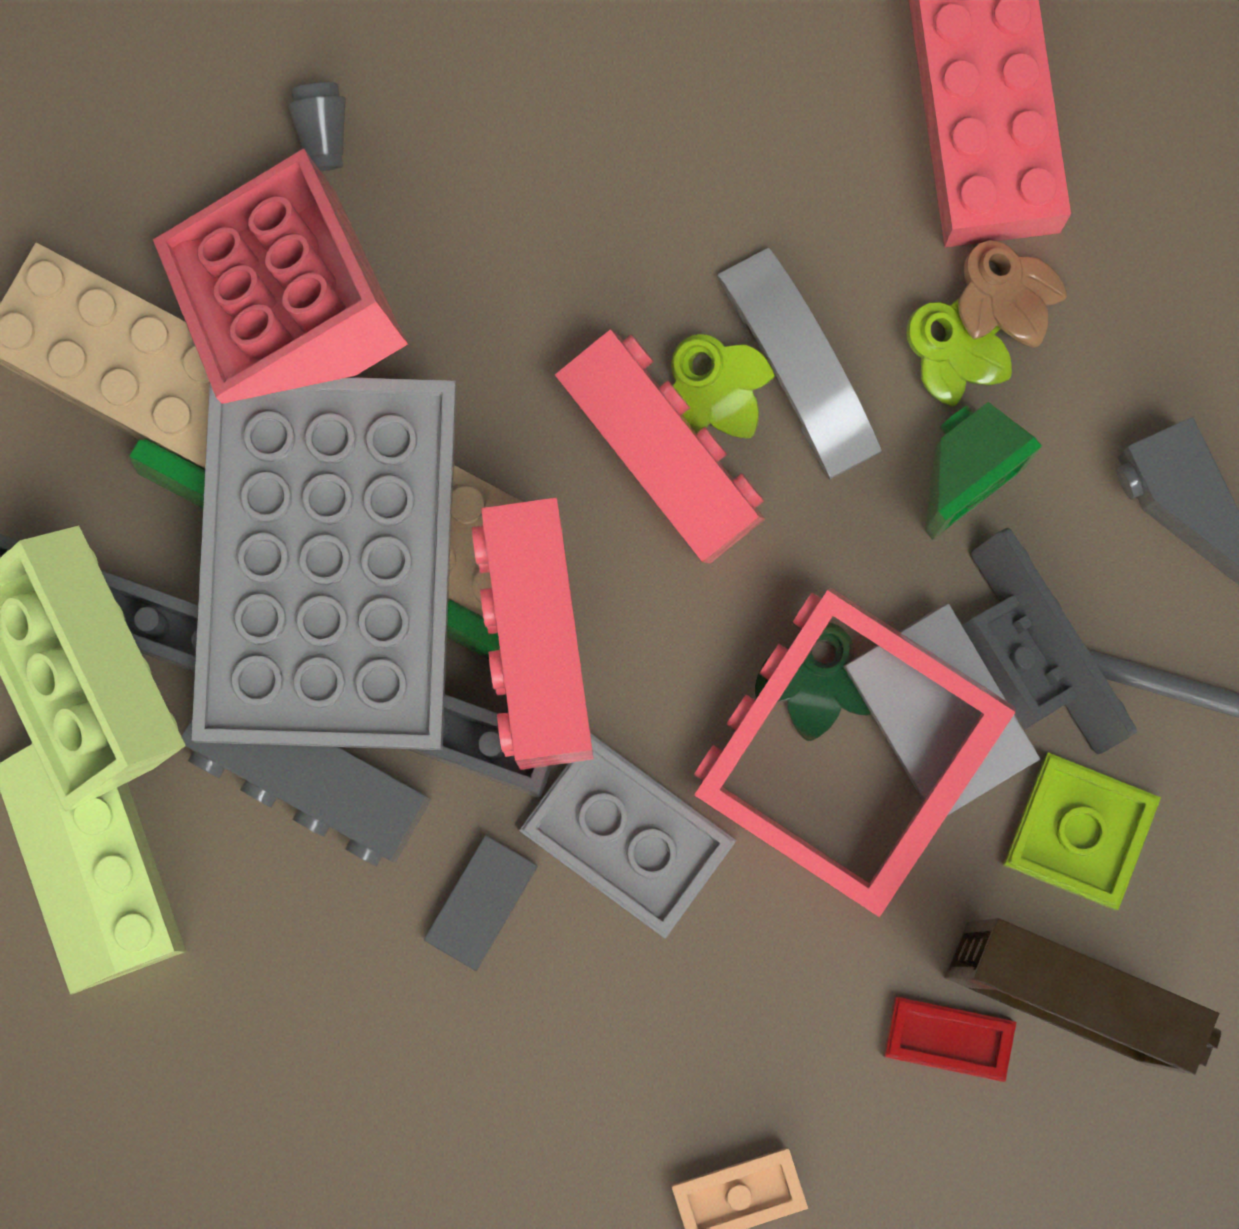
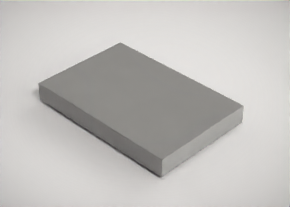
M943 604L899 631L1005 700L949 604ZM875 645L847 662L843 667L921 799L924 801L982 712L879 645ZM1013 715L949 814L1040 760L1015 715Z
M590 734L594 759L569 763L519 831L665 939L737 840Z

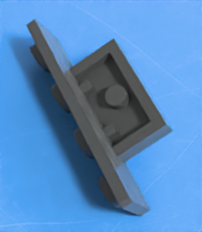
M1005 528L973 550L972 557L1000 600V603L972 618L962 627L1007 702L1015 706V715L1024 729L1066 705L1097 754H1102L1136 734L1137 728L1129 717L1124 704L1117 698L1095 663L1093 655L1081 641L1062 611L1059 601L1050 592L1030 560L1028 552L1020 544L1010 528Z

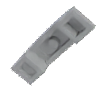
M767 248L717 274L718 280L744 327H749L765 358L771 365L777 380L802 423L801 430L828 479L831 480L880 454L882 450L839 360L797 287L771 249Z

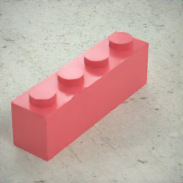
M610 329L557 372L555 376L699 559L704 563L710 564L765 520L756 508L764 502V499L743 473L733 479L720 463V460L727 453L706 427L696 432L685 419L683 414L690 409V406L669 380L659 386L646 368L654 361L632 334L623 340L620 335Z

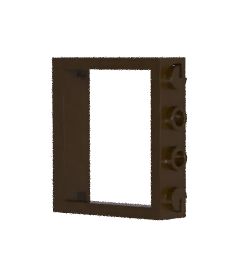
M1000 918L967 922L944 977L1147 1066L1195 1075L1199 1064L1206 1067L1213 1048H1218L1221 1038V1030L1215 1028L1219 1012Z

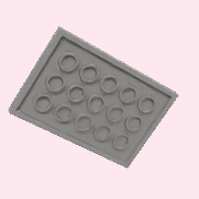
M342 378L221 404L216 398L210 384L191 741L195 743L443 750L457 398L456 381Z

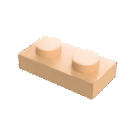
M788 1147L671 1185L685 1229H747L808 1209Z

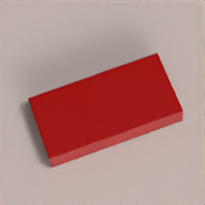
M895 997L883 1057L1006 1082L1017 1022Z

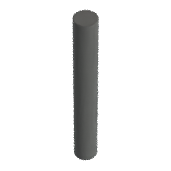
M1090 650L1095 663L1105 679L1239 718V693Z

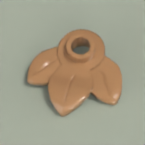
M989 240L975 246L966 257L964 278L967 286L959 298L958 309L964 327L974 340L985 336L998 326L1016 341L1028 347L1037 348L1042 343L1048 327L1047 306L1064 301L1067 294L1059 275L1048 264L1038 258L1018 257L1015 251L1008 245L999 241ZM989 260L999 267L1002 276H998L991 271Z

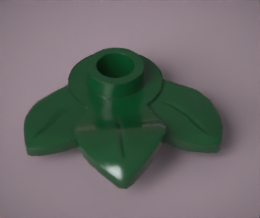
M830 622L816 643L826 642L830 644L834 650L833 660L826 664L819 663L814 659L811 650L778 700V702L787 701V709L792 724L806 741H813L828 731L837 720L841 709L868 716L871 713L843 667L847 662L854 659L853 642L843 628ZM770 654V655L768 656V658L764 661V663H763V665H762L760 671H761L762 668L764 667L765 663L767 662V660L769 659V657L771 656V654ZM759 673L755 683L756 699L769 681Z

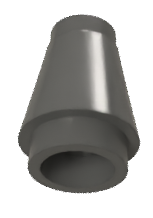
M320 82L292 88L293 102L288 104V108L302 149L306 150L320 171L342 168L346 98L339 96L338 84L334 82Z

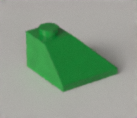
M989 402L975 412L966 405L940 426L945 435L940 439L934 451L925 529L932 540L1023 471L1042 447L1032 434Z

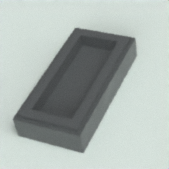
M485 835L424 941L477 971L538 866Z

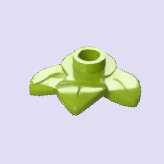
M959 299L951 305L932 302L919 307L909 318L906 331L911 349L921 358V380L924 387L934 398L951 407L956 406L965 391L966 382L990 386L1005 382L1012 376L1010 354L1002 340L995 335L1001 328L996 326L985 336L974 340L967 332L960 318L958 309ZM934 321L941 323L945 329V338L942 342L935 340L931 334V325Z
M692 335L680 342L673 353L671 368L676 380L673 386L690 406V409L683 414L685 419L696 432H699L704 427L707 428L711 423L716 429L738 438H752L755 435L760 414L758 401L753 390L763 387L775 377L768 360L761 352L750 346L734 345L725 347L721 341L709 335ZM706 353L711 358L712 366L707 374L699 376L693 369V362L698 355Z

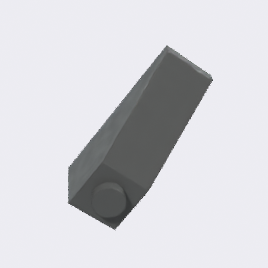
M1194 418L1186 419L1127 446L1118 456L1121 466L1116 468L1119 482L1126 495L1131 500L1137 498L1143 511L1239 585V509Z

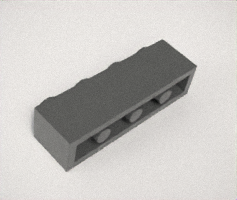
M193 717L182 735L186 747L193 750L188 762L217 778H220L224 769L245 779V782L240 791L271 808L277 798L298 809L292 820L322 837L325 836L329 827L350 838L345 850L376 867L382 857L394 863L397 862L431 801L427 796L339 747L195 743L191 741Z

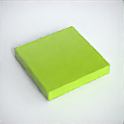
M1048 752L1044 755L1002 865L1112 910H1119L1161 797Z

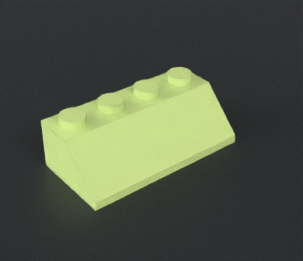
M79 525L17 542L0 558V676L66 812L153 770L186 745L178 731L177 722L169 712L151 675L149 664L142 656L128 628L123 611L115 601L98 566L97 557L89 547Z
M33 743L0 762V792L70 994L80 992L186 952L128 783L65 812Z

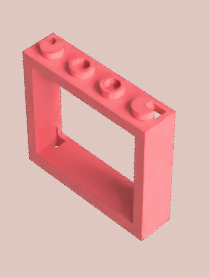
M830 588L822 598L811 593L798 612L793 624L802 630L789 649L778 644L759 674L769 681L756 700L746 694L726 725L734 729L735 733L722 751L713 745L694 773L696 777L703 781L695 796L880 917L1012 719L1016 710L1012 704L833 588ZM833 616L982 712L870 883L722 787Z

